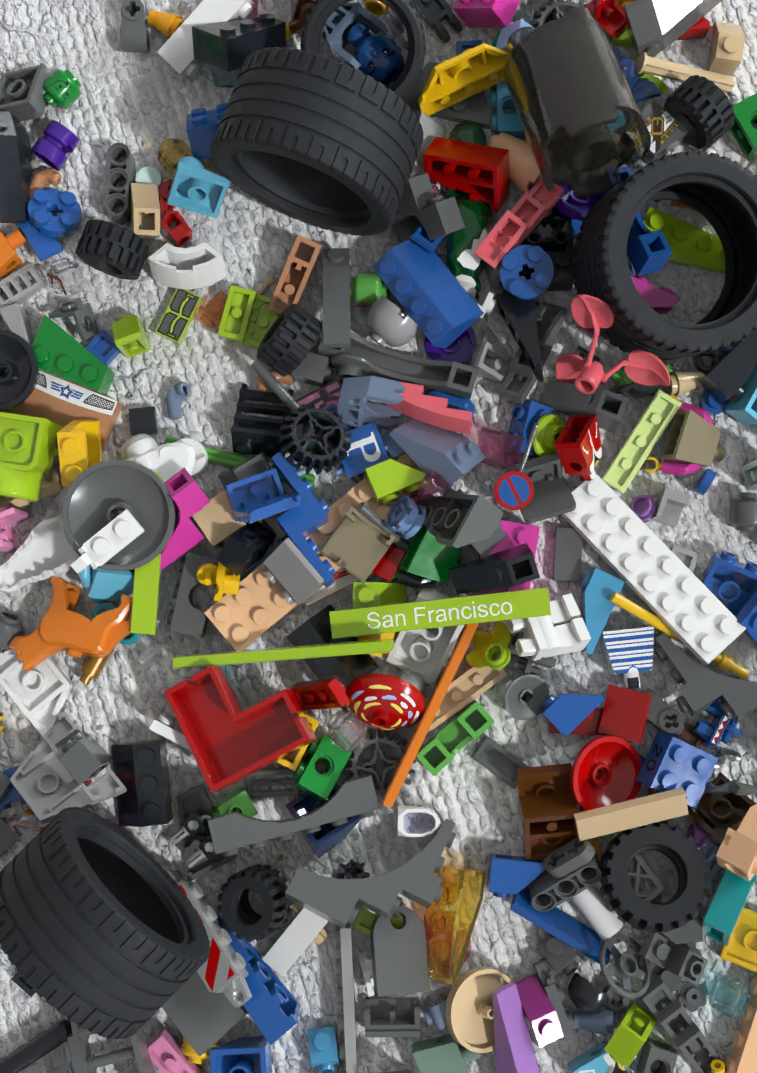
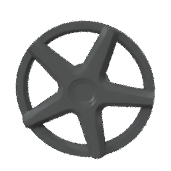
M616 934L604 940L600 948V976L604 977L610 988L618 995L626 998V1000L635 999L642 996L650 985V964L647 959L643 958L647 972L638 969V963L634 958V954L637 949L640 951L641 946L628 936ZM623 939L629 941L630 945L626 952L621 954L612 941ZM607 948L615 960V963L606 967L605 963ZM610 976H621L624 991L613 982ZM632 976L646 981L644 987L639 992L632 993Z

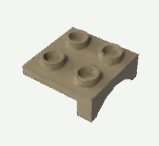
M351 506L341 523L320 550V553L364 583L396 537L370 522Z

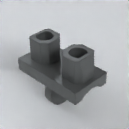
M520 632L516 634L512 644L508 646L511 657L525 661V663L515 661L513 668L522 671L521 676L529 675L530 673L539 676L541 668L532 666L533 664L548 669L556 665L557 659L553 658L554 656L542 657L536 661H533L532 656L519 657L515 643L518 639L524 638Z

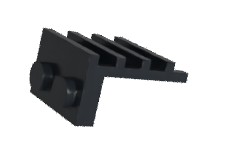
M242 384L239 391L236 414H234V424L231 428L233 452L243 455H257L264 451L268 458H272L281 452L285 457L286 453L281 451L284 445L279 443V438L282 436L279 433V429L284 425L283 420L286 416H289L291 410L286 405L276 406L245 402V400L284 404L274 392L248 390L247 384ZM289 389L288 392L293 397L294 390ZM242 412L283 417V419L243 415Z

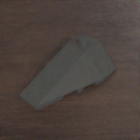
M636 0L625 5L628 34L637 56L641 52H646L647 56L655 57L722 0Z

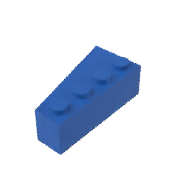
M226 925L223 929L228 932L232 939L230 944L235 952H238L246 962L245 969L249 974L245 980L252 998L243 1006L266 1040L272 1045L297 1023L301 1005L271 967L262 960L263 957L251 942L246 941L245 937L241 940L236 938V932L230 933L227 930L228 925Z

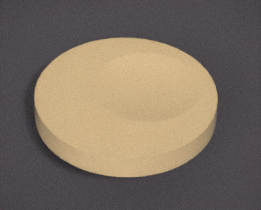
M476 967L461 975L451 988L446 1002V1023L453 1039L464 1048L476 1053H488L495 1050L492 992L512 982L507 975L490 967Z

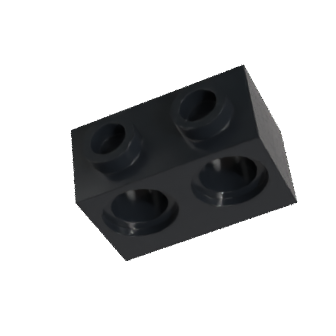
M256 521L248 524L229 537L216 560L238 576L264 556L277 535L270 531L269 527L262 522Z

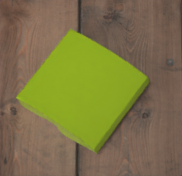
M231 285L217 335L227 340L258 349L264 336L280 314L267 309L271 297L259 295L254 290Z

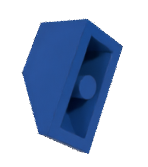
M558 693L556 696L551 694L541 704L544 708L540 713L562 736L567 737L605 699L597 694Z
M490 853L487 877L489 892H493V895L503 898L509 897V894H518L545 871L544 859L526 861V858L522 856Z

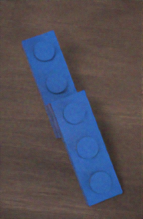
M279 452L271 458L273 465L293 492L300 494L303 500L300 502L301 505L289 509L278 517V525L324 579V586L328 588L335 582L333 577L335 570L327 559L322 562L316 553L319 552V549L311 538L306 540L305 538L329 521L327 512L330 510L321 498L316 500L311 491L314 489L305 477L300 479L297 475L294 461L288 462V457L285 458Z

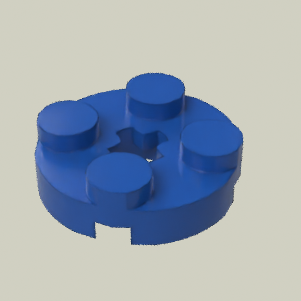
M38 189L34 192L33 197L28 203L29 223L32 226L34 224L35 227L40 229L39 233L51 238L67 237L70 235V231H73L75 228L77 230L81 224V207L72 192ZM50 211L59 212L58 216H52Z
M521 245L515 247L504 256L500 267V280L506 292L521 300H533L542 296L550 286L554 275L552 260L540 246ZM523 266L534 269L531 279L526 280L525 276L519 275V272L523 271Z

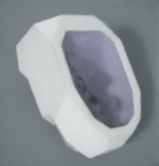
M398 806V836L424 837L435 833L441 827L440 818L434 810L427 807Z

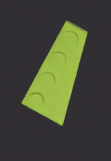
M649 207L643 222L652 232L662 230L672 250V254L667 261L674 262L676 265H690L698 267V269L725 274V255L719 237L656 208Z

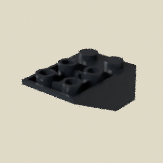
M553 207L519 246H540L551 258L554 275L546 291H572L574 281L572 276V269L574 268V265H572V257L574 256L571 218L563 215L556 207ZM523 266L521 276H525L526 280L531 279L534 269Z

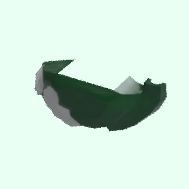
M448 188L447 199L455 196L465 228L448 235L445 264L473 300L478 302L480 298L478 293L481 290V281L478 277L485 269L486 262L475 255L474 251L489 234L487 230V216L493 217L492 211L487 203L479 199L475 202L469 199V194L457 188L454 191Z

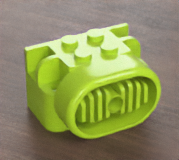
M0 412V498L6 496L30 502H38L40 500L44 474L48 473L51 469L54 456H59L55 446L57 432L63 428L62 426L46 418Z

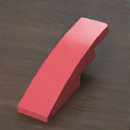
M543 174L529 193L525 192L511 211H506L474 251V254L496 269L502 263L504 256L515 247H518L549 213L565 193L564 189Z
M399 382L405 387L404 393H397L403 396V401L393 405L384 403L392 409L418 421L445 430L470 435L473 412L448 408L447 398L424 395L423 385Z

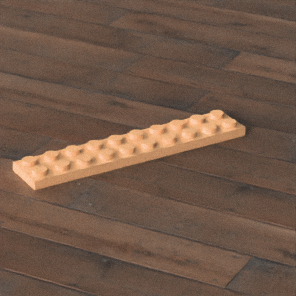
M407 453L394 459L396 462L423 472ZM427 476V480L422 484L423 488L411 494L405 491L398 494V497L408 496L417 504L424 490H433L437 486ZM364 478L329 507L330 511L327 512L329 521L305 539L311 538L319 549V552L316 553L322 562L327 559L336 573L341 567L322 555L320 550L341 523L350 507L352 506L356 509L361 502H365L386 521L390 508L398 499L384 504L383 501L376 503L366 478ZM263 563L239 583L238 595L226 594L222 597V601H217L204 612L236 651H243L297 606L295 602L290 605L280 592L284 589L277 581L272 584L263 573L266 569Z

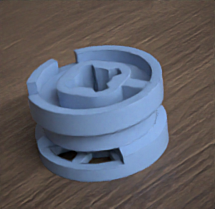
M402 496L390 508L385 525L393 532L398 531L402 538L409 539L423 525L426 518V508L420 504L416 505L415 501L410 497Z

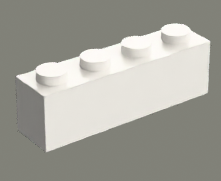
M203 0L157 51L158 54L184 80L188 76L190 78L198 72L201 61L194 59L192 26L240 20V18L245 19L253 9V0Z

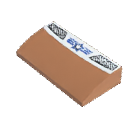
M39 370L38 380L31 395L20 405L8 409L6 413L46 418L62 427H65L72 420H99L103 453L123 405L115 399Z

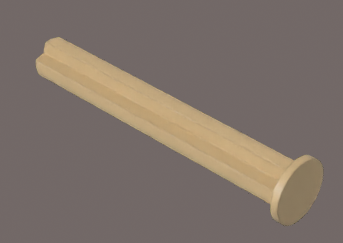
M641 52L636 61V74L644 72L684 82L690 76L699 75L711 80L726 93L731 92L735 86L734 78L731 76L647 56L646 52Z

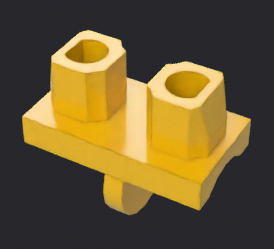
M218 562V567L211 563H205L198 568L197 579L200 583L206 586L216 584L214 601H222L223 594L238 595L240 574L236 576L220 562Z

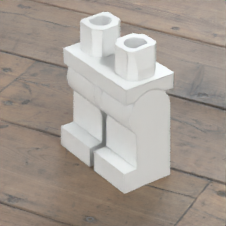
M572 593L562 595L558 600L550 601L551 615L507 620L506 625L511 634L522 632L524 638L518 639L515 643L519 657L532 656L533 661H536L542 657L546 658L584 650L591 637L583 618H579L581 614Z

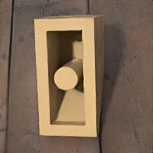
M723 22L714 23L707 71L733 76L742 61L745 35L741 25Z

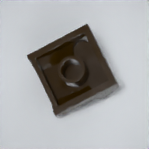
M720 772L710 783L718 786L730 782V780ZM704 792L697 809L687 805L688 816L709 836L710 841L715 846L720 847L727 829L731 828L737 831L749 808L756 803L748 796L735 795L734 792L724 795H713Z

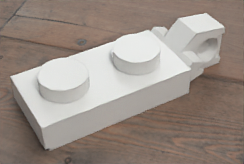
M126 509L83 544L78 550L82 556L74 561L71 567L78 574L89 565L94 570L99 566H103L145 532L144 528L130 511Z

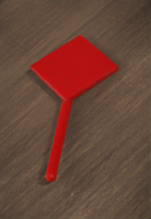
M391 545L371 573L391 582L405 551ZM342 571L334 574L333 577L336 580L350 574Z

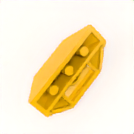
M483 43L463 51L456 57L440 62L431 69L418 99L420 111L427 116L433 115L519 74L516 56Z

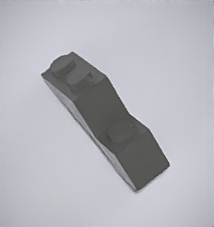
M412 172L397 209L416 216L424 226L429 241L465 228L455 196L445 200L443 195L436 197L428 173L417 176L416 172Z

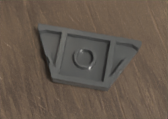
M429 61L422 69L413 88L402 98L403 103H406L414 113L421 112L418 99L431 69L439 63ZM484 90L430 115L431 117L490 129L492 124Z

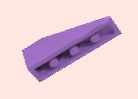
M510 982L492 992L496 1073H540L516 983Z

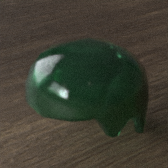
M464 121L456 124L448 136V139L486 145L485 132L475 122Z

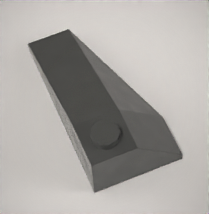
M424 490L417 503L426 508V518L423 525L436 537L438 543L453 548H459L491 538L492 534L499 528L500 519L504 512L479 495Z

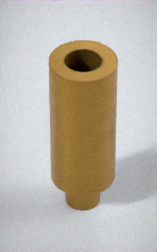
M113 650L101 659L87 656L80 668L83 674L79 680L89 685L93 677L98 678Z

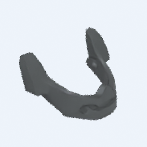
M721 748L714 755L719 759L712 774L726 762L740 760L742 758L741 754ZM732 780L718 786H714L708 781L704 792L713 795H724L734 792L735 795L747 796L757 793V787L738 782L737 780Z

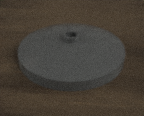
M127 460L104 461L84 470L70 485L63 501L62 525L69 544L79 556H82L78 550L83 544L114 520L119 510L125 511L128 509L144 528L145 532L98 568L110 571L132 570L155 559L169 543L174 531L176 518L174 500L169 495L165 482L148 467Z

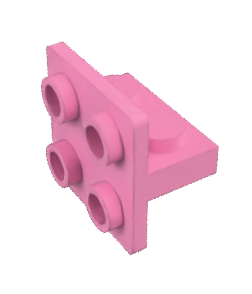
M11 506L0 508V551L13 553L19 548L12 525L29 519L30 515L28 512L18 508H11Z

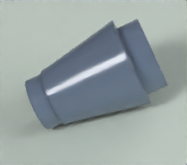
M605 1007L603 1011L595 1014L586 1013L582 1010L574 1011V1028L607 1036V1033L614 1034L613 1010H606Z

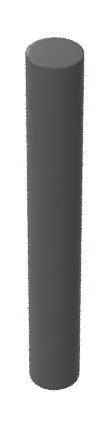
M361 502L356 510L370 522L395 536L396 538L393 543L399 549L406 552L410 543L402 538L398 532L388 529L385 525L386 522L365 502Z

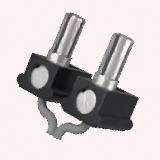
M196 808L189 814V818L182 823V828L169 837L168 841H172L184 831V834L171 843L174 846L187 835L192 837L199 831L203 832L209 827L208 819L211 817L205 815L200 808ZM211 833L199 845L198 851L185 860V864L201 854L187 866L188 868L193 867L205 857L209 859L215 855Z

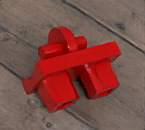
M592 0L582 7L584 9L590 6L587 14L594 15V22L612 39L614 37L616 39L619 38L628 29L625 10L615 0Z

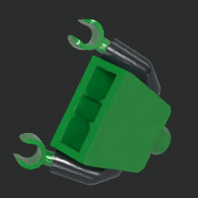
M422 525L413 536L398 569L403 571L398 572L396 570L391 581L398 580V583L415 589L434 587L437 582L445 584L450 576L449 568L461 565L457 561L461 549L441 545L436 541V537L428 531V528Z

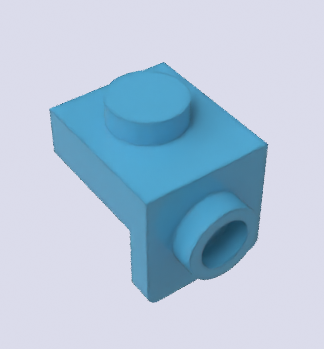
M336 1027L308 1029L312 1068L318 1070V1073L334 1072V1067L341 1066Z

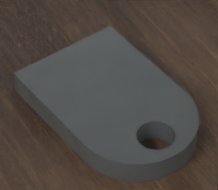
M398 907L396 912L401 914L403 918V924L399 929H395L391 924V917L394 914L392 912L389 913L387 918L377 915L372 923L370 941L374 995L377 997L431 991L425 927L419 915L410 908Z

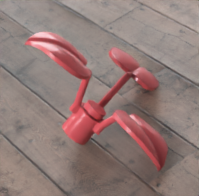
M577 294L571 304L574 320L583 328H594V335L586 362L576 354L567 353L559 356L556 361V381L575 384L576 388L582 393L593 394L601 381L606 382L612 374L625 366L626 375L638 384L647 386L664 385L669 387L670 375L665 364L657 356L646 351H631L628 360L620 361L607 373H604L603 366L597 361H592L600 328L611 327L615 320V315L610 306L599 298L586 294Z

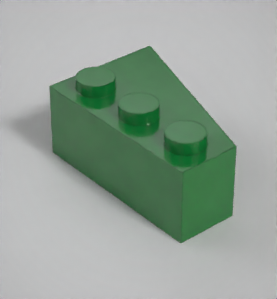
M45 315L32 344L38 360L39 370L106 396L115 373Z

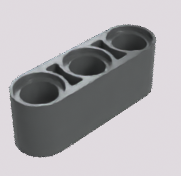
M119 142L112 144L107 151L104 205L112 220L117 224L124 225L131 221L130 183H135L136 163L128 146ZM127 156L124 161L116 162L119 157ZM125 181L122 187H115L117 182ZM120 205L124 206V209L121 212L114 213L116 207Z
M596 851L590 862L563 878L555 879L545 870L529 883L532 907L541 912L549 911L599 882L602 877V871Z

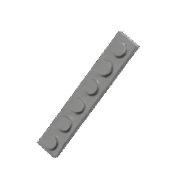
M347 922L344 929L340 927V931H335L336 948H341V958L336 959L337 976H342V986L337 989L338 1004H343L344 1013L339 1015V1032H344L345 1043H340V1061H346V1071H341V1073H358L352 924Z

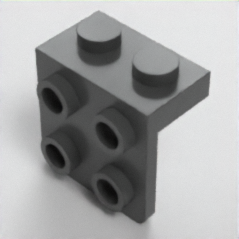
M557 452L526 462L523 473L528 475L533 482L534 496L530 504L520 509L525 523L532 524L576 509V502L565 481L562 463ZM520 463L507 467L508 472L518 471Z

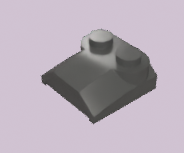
M43 63L2 73L0 78V111L11 112L20 122L38 119L44 114L46 102L40 96L46 66Z

